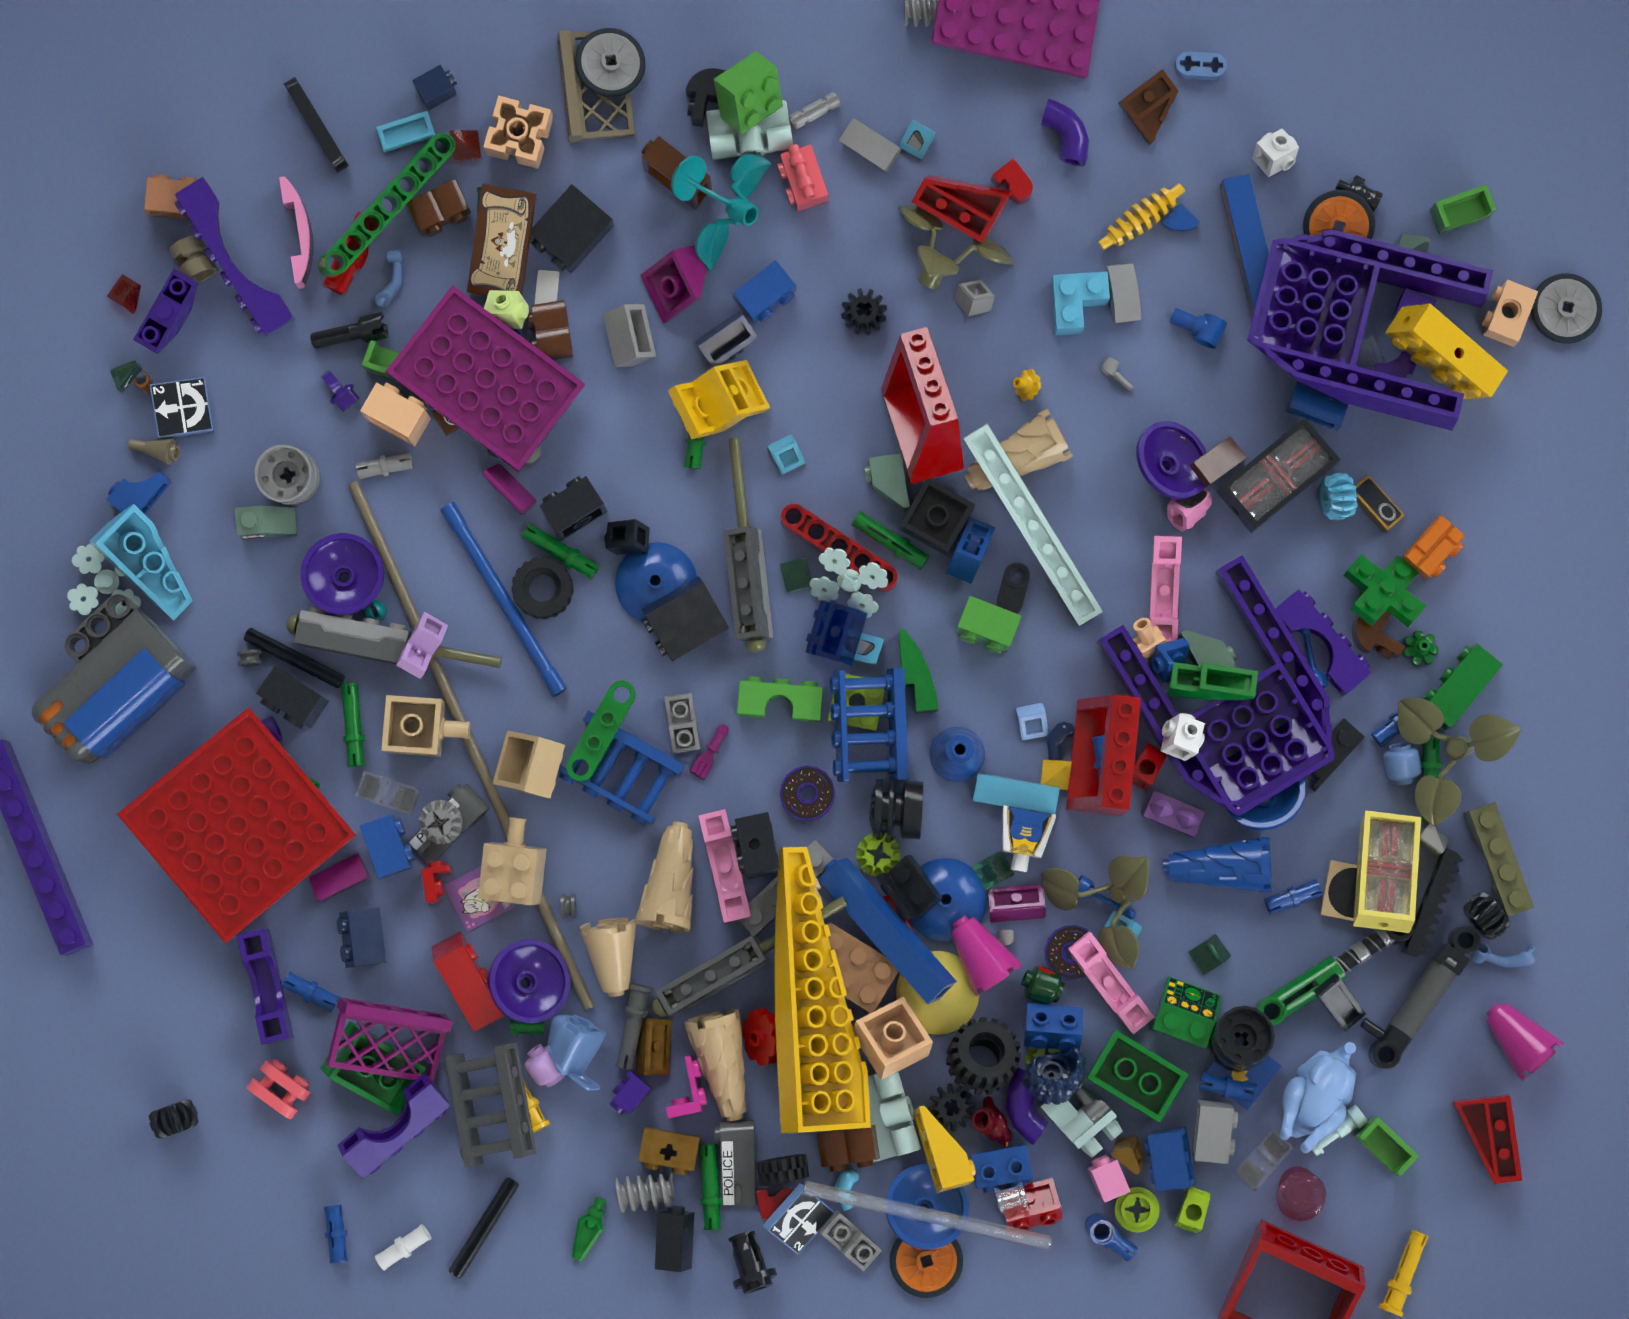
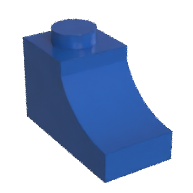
M159 471L151 478L142 482L131 483L123 479L121 482H116L108 492L109 497L106 500L120 512L135 504L146 514L172 482Z
M970 517L946 574L972 584L996 527Z

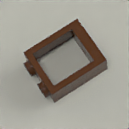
M658 136L654 142L650 140L641 152L643 154V167L645 172L672 192V176L679 167V164L687 157ZM706 173L700 185L712 190L710 175ZM696 189L694 196L689 201L684 202L696 210L707 194Z

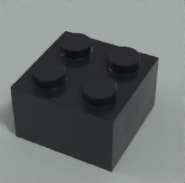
M580 476L572 479L566 484L567 488L560 493L554 491L542 499L544 503L539 505L561 541L608 512L587 476L582 479Z
M931 479L925 480L901 522L899 530L948 556L973 512L975 504Z
M276 666L273 667L256 693L262 697L260 701L262 705L277 714L282 710L286 713L283 718L300 729L304 725L312 728L329 700Z

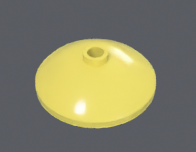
M931 951L957 982L940 1000L927 1004L900 974L896 985V1000L902 997L906 999L928 1034H948L958 1030L971 1019L978 1006L979 995L976 996L972 991L960 957L945 951Z

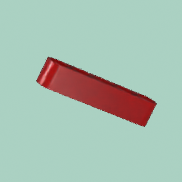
M789 504L783 508L781 522L786 530L821 553H825L826 548H831L835 542L841 541L847 546L846 558L850 560V565L846 569L855 570L860 574L854 562L858 557H866L870 562L878 564L881 569L886 570L893 577V581L884 588L877 587V590L889 592L896 586L898 574L893 566L802 506ZM789 512H798L802 517L797 524L788 523L786 515ZM812 527H821L824 530L823 537L820 539L811 538L808 532Z

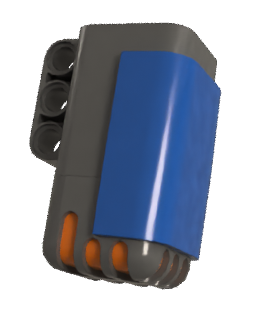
M114 594L68 635L64 644L65 650L75 660L77 665L35 702L32 707V716L37 723L44 727L43 730L55 739V743L66 751L67 756L82 763H93L100 757L106 759L145 724L185 685L183 680L197 667L134 601L122 594ZM125 601L127 604L126 611L123 614L117 615L115 610L117 604ZM105 620L106 629L104 632L97 634L95 632L96 624L99 621ZM84 639L86 643L85 649L80 653H76V642Z

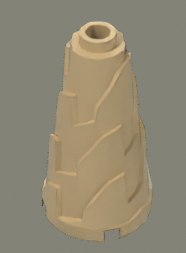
M1048 408L1038 413V416L1024 424L1013 435L1000 443L1020 477L1030 472L1047 468L1058 462H1065L1073 457L1071 451L1063 453V451L1069 448L1053 417L1045 419V417L1051 415ZM976 460L971 463L970 467L967 468L969 473L964 475L971 489L977 487L979 491H984L993 487L978 461Z
M672 822V825L667 826L666 831L663 832L656 860H653L648 884H645L640 906L635 917L636 924L659 931H662V928L670 929L669 932L688 933L691 931L693 839H691L692 830L688 829V824Z
M726 1009L727 1015L724 1016L719 1011H714L684 1021L690 1043L696 1053L710 1091L716 1100L721 1117H726L728 1122L742 1119L743 1113L747 1111L744 1079L745 1066L739 1009Z

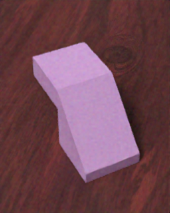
M424 612L404 646L396 666L421 679L427 670L432 655L442 642L448 625Z

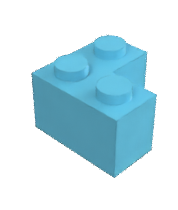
M1108 272L1052 276L1051 293L1055 335L1082 334L1084 329L1083 307L1105 306L1108 304L1110 299Z

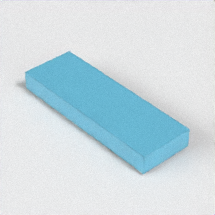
M978 773L973 801L1055 814L1060 787Z

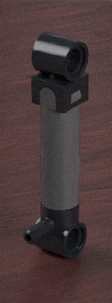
M1468 926L1457 927L1449 933L1448 944H1442L1431 959V964L1385 1030L1368 1018L1362 1021L1360 1027L1378 1039L1369 1049V1059L1374 1066L1390 1069L1399 1063L1401 1055L1455 977L1461 974L1470 961L1464 954H1471L1479 948L1480 936L1474 928ZM1461 933H1466L1470 938V944L1467 948H1462L1458 943V937ZM1382 1047H1387L1391 1052L1390 1059L1385 1063L1378 1057V1052Z

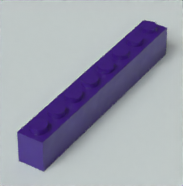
M1 739L0 810L60 955L68 956L94 944L12 745L9 741Z

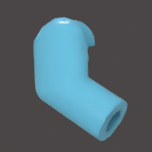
M853 1168L841 1171L834 1185L835 1194L843 1211L856 1206L850 1190L853 1183L858 1181L859 1175Z

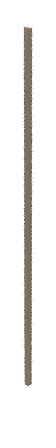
M354 481L348 485L414 630L420 617L358 481ZM432 656L429 666L453 720L466 722L438 657ZM470 730L469 739L462 738L507 837L509 815L495 784H492L493 779ZM542 890L541 904H537L557 951L562 955L568 966L570 980L584 1011L594 1007V1003Z

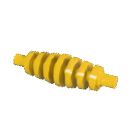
M1178 183L1170 190L1163 187L1159 190L1160 197L1158 194L1152 193L1149 195L1151 202L1147 198H1143L1139 201L1141 207L1137 203L1130 206L1132 213L1126 210L1122 214L1125 222L1118 218L1114 221L1116 229L1112 225L1106 229L1108 232L1107 236L1098 241L1101 249L1104 251L1113 244L1117 246L1123 245L1122 237L1127 241L1134 239L1131 231L1139 236L1144 233L1142 227L1147 231L1153 227L1151 221L1157 224L1161 220L1158 212L1165 216L1169 212L1166 205L1171 209L1177 205L1176 198L1185 192L1183 186Z

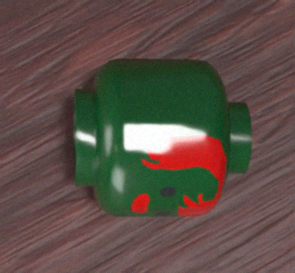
M1037 965L1032 971L1027 970L1021 981V985L1025 987V997L1039 1004L1050 1005L1052 1002L1057 1003L1065 986L1060 973L1042 965Z

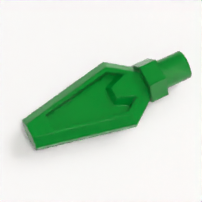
M596 1196L593 1205L589 1206L587 1214L578 1219L572 1258L583 1261L604 1230L601 1219L604 1215L602 1210L606 1203L605 1199Z

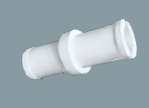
M421 1224L403 1238L400 1236L394 1240L395 1243L375 1255V1259L378 1265L385 1271L401 1258L411 1256L413 1250L431 1240V1235L426 1227Z

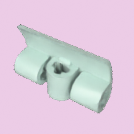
M783 100V107L742 135L721 119L719 109L707 111L706 116L712 159L741 157L746 154H756L763 157L765 153L788 150V147L793 145L787 102Z
M899 1072L883 1080L879 1078L877 1073L869 1075L871 1125L876 1127L880 1159L873 1160V1163L920 1150L921 1146L913 1123L915 1119L913 1105L910 1098L905 1096Z

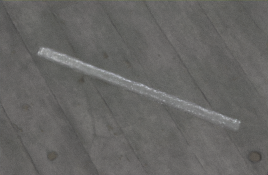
M805 1181L802 1194L1042 1249L1049 1250L1051 1246L1052 1236L810 1181Z

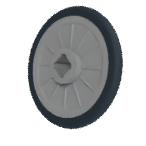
M603 28L591 32L581 41L575 55V67L580 80L589 90L601 96L618 97L631 92L641 82L645 73V56L640 44L630 34L619 29ZM613 59L615 65L607 66L606 60Z
M1563 273L1547 278L1537 287L1536 291L1538 293L1531 309V315L1537 329L1545 337L1558 343L1570 344L1586 339L1596 330L1602 317V302L1598 291L1588 280L1575 274ZM1563 304L1571 306L1570 313L1563 312Z

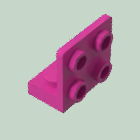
M692 1055L686 1056L685 1061L693 1101L689 1100V1096L671 1100L672 1105L666 1107L668 1118L703 1111V1105L707 1104L704 1087L699 1088L697 1077L702 1076L698 1060H693Z

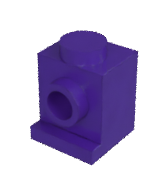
M629 1070L626 1074L630 1078L628 1082L622 1079L612 1092L616 1096L609 1103L621 1115L624 1112L631 1114L652 1089L632 1070Z

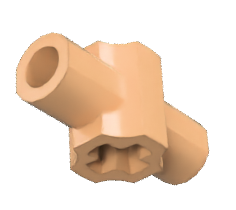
M1140 618L1133 624L1137 635L1133 641L1144 660L1147 659L1150 667H1152L1151 660L1154 655L1155 646L1167 643L1159 628L1157 626L1153 627L1148 618Z

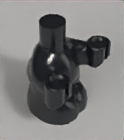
M1358 175L1354 177V181L1350 184L1340 179L1335 187L1336 190H1347L1360 195L1370 205L1373 213L1383 195L1379 191L1368 188L1365 185V179Z

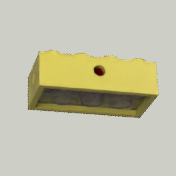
M1365 810L1360 823L1353 926L1410 933L1415 922L1421 817Z

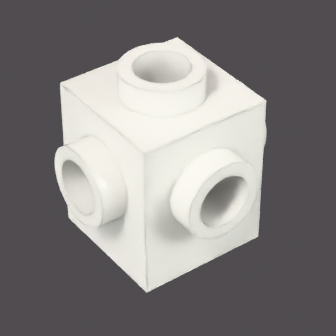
M1281 128L1273 134L1271 132L1267 133L1256 143L1252 159L1270 177L1281 170L1286 171L1295 164L1299 146L1295 139Z
M1180 713L1167 720L1162 729L1164 738L1161 752L1184 761L1197 755L1199 748L1204 742V734L1202 733L1205 723L1195 720L1194 716Z

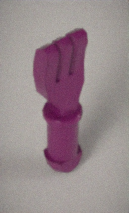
M721 724L716 728L710 743L706 745L708 749L699 755L690 770V773L695 774V776L700 777L702 780L706 778L714 763V753L719 752L720 745L726 735L728 736L729 728L726 724Z

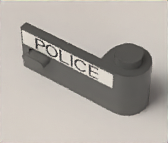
M458 784L447 794L450 798L448 801L458 808L463 821L462 830L455 840L448 844L437 845L435 842L426 840L424 833L419 830L407 842L426 863L436 862L469 827L477 823L489 811L490 807L468 784H465L463 787ZM436 815L437 820L433 824H431L432 827L440 826L441 829L444 830L443 825L446 823V821L449 820V818L440 819L438 815Z
M754 1120L720 1121V1127H715V1144H720L722 1206H756Z

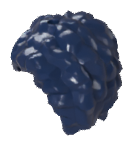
M1069 1048L1067 1051L1034 1057L1030 1061L1028 1071L1023 1075L1022 1084L1033 1097L1043 1101L1044 1104L1050 1105L1053 1103L1059 1105L1060 1103L1067 1102L1074 1092L1079 1091L1085 1071L1083 1064H1085L1086 1058L1083 1053L1079 1052L1078 1048Z

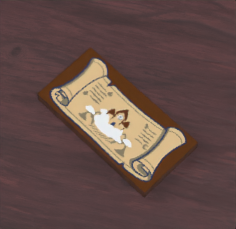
M486 183L482 184L467 292L488 296L489 290L519 291L521 295L523 294L537 193Z

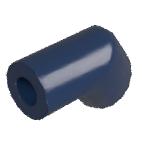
M1060 722L1047 735L1049 760L1062 759L1061 744L1068 737H1072L1075 732V728L1071 723Z

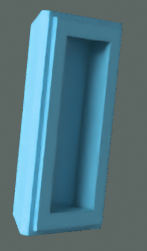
M428 111L376 127L384 153L435 136Z

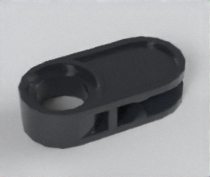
M1013 563L1006 568L996 600V606L1016 614L1020 612L1023 606L1030 579L1029 569L1024 564ZM1020 569L1024 573V581L1019 584L1012 583L1009 579L1010 571Z

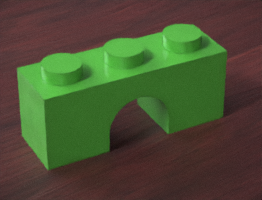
M746 676V681L740 680L738 716L765 718L768 703L774 698L781 697L787 699L792 704L793 721L820 723L823 687H817L818 682L801 681V685H790V680L774 679L773 683L762 682L763 678Z

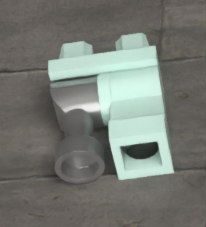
M1083 1077L1079 1091L1074 1092L1083 1104L1078 1111L1069 1101L1059 1105L1043 1103L1040 1108L1077 1149L1081 1148L1092 1158L1103 1149L1093 1136L1102 1130L1112 1141L1123 1131L1115 1119L1117 1117L1109 1106L1103 1100L1096 1099L1083 1086L1086 1083Z

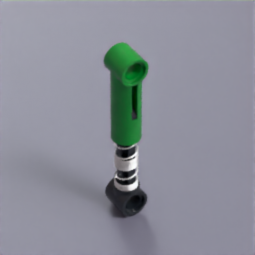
M1414 924L1410 933L1403 932L1399 936L1393 931L1374 930L1371 936H1364L1362 942L1358 940V942L1349 947L1348 951L1343 950V954L1339 957L1328 956L1271 995L1261 999L1255 1008L1264 1013V1008L1267 1004H1274L1277 1008V1015L1270 1022L1272 1025L1280 1024L1285 1018L1316 999L1318 996L1314 991L1334 974H1337L1343 981L1346 979L1345 972L1348 970L1351 972V968L1357 964L1361 965L1367 962L1377 951L1382 952L1383 947L1388 948L1400 941L1409 939L1413 935ZM1302 988H1305L1306 991L1286 1004L1282 1002Z

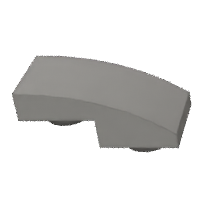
M855 118L852 119L838 140L885 172L889 170L902 150Z
M1133 263L1106 266L1109 294H1111L1112 322L1120 323L1141 320L1139 290Z
M692 692L664 696L673 753L699 750L700 743Z
M838 1210L819 1230L821 1235L837 1247L863 1272L882 1251L881 1248Z

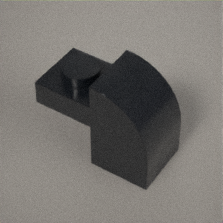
M716 68L704 69L696 73L689 80L686 87V95L688 98L695 99H690L687 116H691L692 125L703 127L708 101L718 103L714 78L726 70Z

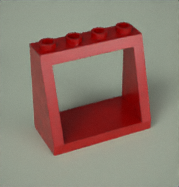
M928 327L900 334L881 391L910 482L914 484L963 470L964 461L958 417Z
M1112 694L1077 700L1075 732L1071 753L1072 763L1065 810L1121 816L1130 810L1141 706L1140 697ZM1104 736L1099 780L1098 770L1094 768L1096 758L1092 738Z
M1261 1219L1218 1314V1319H1253L1234 1310L1261 1251L1341 1287L1328 1319H1350L1366 1287L1364 1267Z

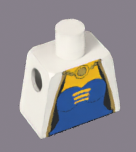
M1005 805L1002 807V852L1013 854L1010 870L1027 872L1029 858L1042 857L1056 819L1055 814Z

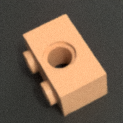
M1506 280L1502 286H1497L1491 301L1495 302L1492 312L1487 311L1482 322V326L1486 327L1483 335L1514 347L1521 338L1538 291L1510 280ZM1502 307L1511 308L1514 317H1505L1502 313Z

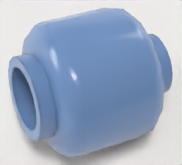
M1410 743L1390 745L1389 750L1383 754L1386 777L1396 781L1397 785L1413 783V778L1421 774L1418 749L1411 747Z

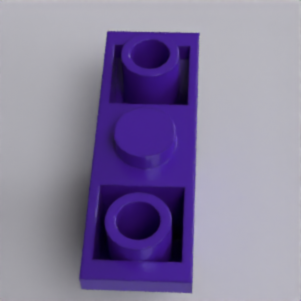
M173 269L133 340L158 354L179 333L191 312L198 282Z

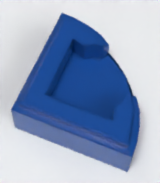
M1180 204L1162 221L1161 225L1172 231H1189L1196 228L1200 221Z

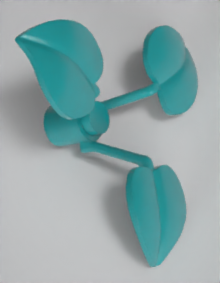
M746 154L741 156L733 165L730 179L733 182L731 190L738 197L728 200L700 185L706 174V163L699 156L692 155L684 159L672 176V192L678 199L689 201L694 196L696 189L726 204L725 211L731 219H717L715 224H706L699 232L695 242V251L698 258L710 271H713L729 236V224L738 226L741 223L751 226L757 220L759 214L758 207L751 204V201L746 199V197L752 194L765 171L772 165L769 160L762 156Z

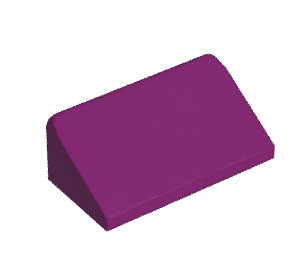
M496 464L483 472L484 478L521 515H524L536 504V499L501 464Z
M359 853L309 877V881L318 902L322 903L371 877Z
M1042 884L987 888L990 922L1042 919L1046 916Z

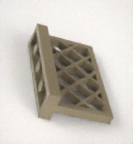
M560 30L557 35L569 144L580 143V140L631 137L635 135L630 92L624 95V100L619 106L615 105L607 97L596 93L594 94L600 99L592 108L582 101V95L588 88L585 86L581 90L580 83L582 81L576 72L575 55L577 49L575 40H583L593 31L570 33V30ZM607 60L606 65H608L611 61L614 62V60ZM602 101L615 110L607 121L595 112ZM624 105H625L626 113L622 110V107H623ZM583 109L588 112L585 117ZM617 113L627 120L628 129L617 130L610 124ZM591 115L603 124L597 132H586L585 121Z

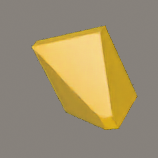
M1043 760L1040 784L1060 787V790H1068L1072 762Z

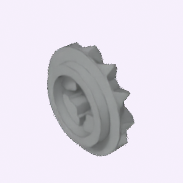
M435 800L427 804L422 809L418 819L421 826L420 831L424 833L426 840L435 842L437 845L452 842L459 836L462 830L463 821L460 811L454 804L446 800ZM436 815H438L440 819L449 818V820L446 821V823L443 825L444 830H442L440 826L432 827L431 824H433L437 820Z

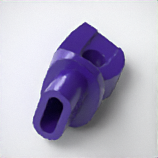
M330 370L321 376L335 393L330 402L332 405L336 403L342 412L360 399L352 389L354 388L353 384L343 387Z

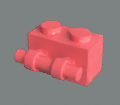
M798 144L788 147V152L780 154L781 163L777 164L781 179H787L789 188L785 189L790 205L795 204L797 211H801L828 202V192L812 145L799 148Z

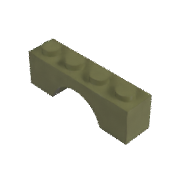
M1496 802L1464 812L1463 815L1471 837L1479 847L1486 862L1491 878L1494 900L1499 903L1508 917L1534 908Z

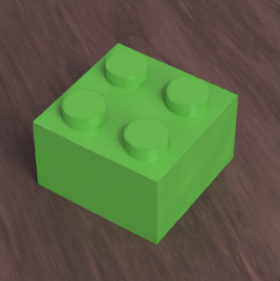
M757 51L714 78L721 119L741 135L783 107L777 67Z
M969 596L956 633L960 634L959 639L967 643L975 644L978 641L986 644L985 649L996 654H1001L1002 651L1007 653L1022 616Z

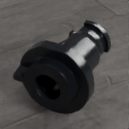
M751 1231L748 1234L743 1232L728 1239L729 1243L731 1242L733 1246V1256L740 1276L739 1279L733 1281L734 1289H742L744 1294L773 1285L771 1279L777 1276L775 1268L766 1269L760 1247L754 1238L755 1231Z

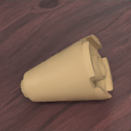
M628 918L598 920V924L595 927H591L590 922L580 926V933L601 990L608 993L609 997L622 996L625 994L624 990L630 987L636 930L635 919H632L630 922Z

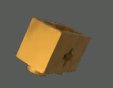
M645 1127L638 1161L644 1162V1168L660 1170L661 1166L672 1167V1173L688 1175V1170H695L701 1137ZM668 1144L673 1145L672 1149L677 1151V1155H672L670 1159H666V1154L661 1152L662 1148H666Z

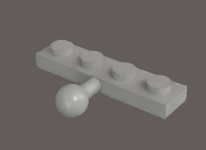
M814 840L807 849L814 875L818 878L824 872L823 868L833 858ZM778 876L749 903L751 917L738 920L753 936H757L776 918L777 891L774 885L778 882Z

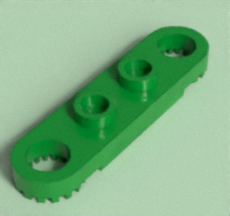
M623 680L616 681L609 687L567 762V773L573 780L583 782L590 779L604 757L635 701L636 692L629 682ZM620 687H625L630 692L629 699L623 703L617 702L614 698L615 690ZM578 760H584L589 765L588 772L582 776L576 775L573 771V765Z

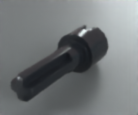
M383 312L360 316L358 323L310 334L312 346L316 349L357 339H362L369 343L371 340L387 339L389 337L388 326L382 323L384 318Z

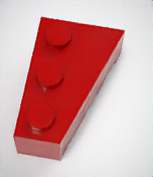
M929 175L923 179L911 202L983 243L988 239L1013 191Z
M461 931L431 947L433 962L474 1032L504 1016L491 997L488 986V972L484 967L480 968L476 960L478 958L476 951L471 943L468 944Z
M1510 1094L1453 1100L1493 1183L1523 1181Z

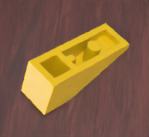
M920 1106L914 1110V1118L936 1193L966 1186L973 1182V1176L976 1174L973 1161L971 1159L968 1160L967 1153L925 1106Z

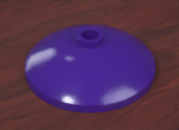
M1163 421L1151 425L1141 434L1136 447L1138 466L1143 477L1157 492L1172 499L1183 500L1194 497L1204 489L1205 485L1194 473L1190 465L1207 452L1193 432L1178 423Z
M348 533L329 535L316 542L306 553L301 566V583L309 600L319 609L335 615L353 614L365 609L378 596L384 581L383 562L374 546L364 538ZM347 574L350 576L349 580L345 583L341 582L340 577Z
M535 939L519 940L504 947L494 958L488 977L489 991L497 1008L510 1019L528 1024L545 1021L558 1013L568 998L571 983L569 969L562 955L551 945ZM522 978L527 980L528 985L526 988L520 985Z

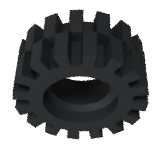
M806 1154L776 1157L756 1163L760 1185L785 1183L810 1177Z

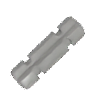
M832 92L824 96V100L820 98L802 108L801 112H794L789 116L792 126L798 129L804 126L806 121L809 123L828 113L829 109L831 111L840 106L838 96Z

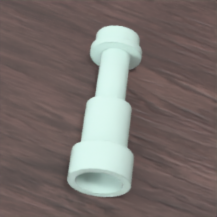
M1356 1105L1346 1110V1118L1342 1125L1336 1131L1324 1137L1312 1149L1316 1156L1323 1154V1148L1339 1136L1343 1138L1354 1129H1360L1368 1123L1366 1117Z

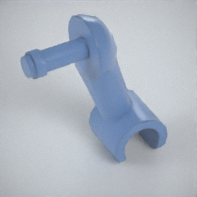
M393 248L387 253V263L392 264V278L390 283L375 295V303L379 307H387L402 286L404 252L401 249Z
M1480 942L1479 948L1471 954V959L1475 963L1487 961L1504 968L1530 966L1535 962V958L1532 955L1535 951V946L1530 945L1527 952L1524 951L1512 956H1502L1492 953L1487 943Z

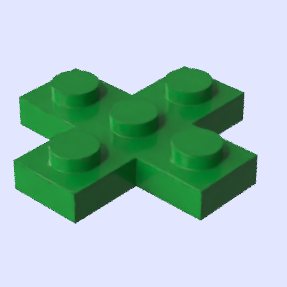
M1361 554L1343 575L1364 592L1350 610L1371 627L1385 611H1388L1406 627H1409L1426 607L1424 603L1406 590L1407 586L1415 579L1419 572L1398 555L1382 571Z

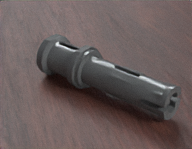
M630 983L629 1002L624 1010L626 1021L615 1066L623 1068L625 1057L628 1055L625 1068L633 1070L643 1018H646L648 1015L647 1004L653 988Z

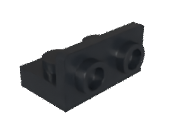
M906 855L888 873H880L876 876L881 883L882 891L891 897L897 905V912L903 918L921 919L942 899L940 893L912 855Z

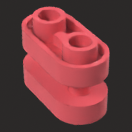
M275 1058L272 1062L265 1060L260 1067V1070L265 1074L261 1082L252 1078L246 1088L277 1112L292 1120L298 1111L292 1104L296 1098L302 1101L307 1099L311 1093L308 1089L310 1083L297 1074L293 1078L285 1072L288 1067ZM274 1081L288 1091L284 1097L270 1089Z

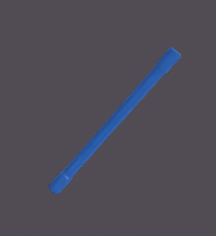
M455 502L445 505L440 509L452 531L458 536L535 663L550 693L555 697L567 689L557 670L549 662L481 550Z

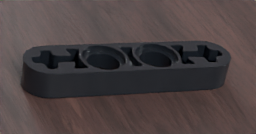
M296 77L285 82L284 86L337 173L349 166Z

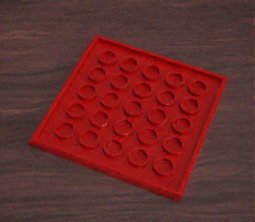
M249 707L117 814L225 944L356 836L353 830Z

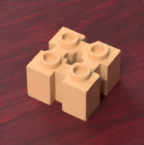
M498 95L492 115L497 126L496 128L489 126L483 146L486 155L508 161L509 155H513L516 157L518 164L539 169L545 150L540 139L541 137L548 139L554 119L551 109L530 104L529 109L525 110L522 109L520 101ZM519 129H523L524 133L522 135H514L513 132L518 133Z

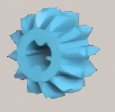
M1334 473L1322 478L1318 489L1320 491V507L1323 508V514L1329 520H1343L1354 515L1356 512L1355 508L1358 506V495L1356 494V486L1353 485L1352 477H1349L1347 473Z

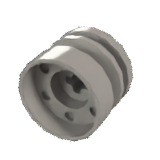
M275 445L265 450L258 458L254 469L255 482L260 492L268 499L285 505H300L308 501L317 492L320 483V470L315 459L307 452L290 445ZM289 470L296 474V476L292 477V482L285 480V476L289 475Z

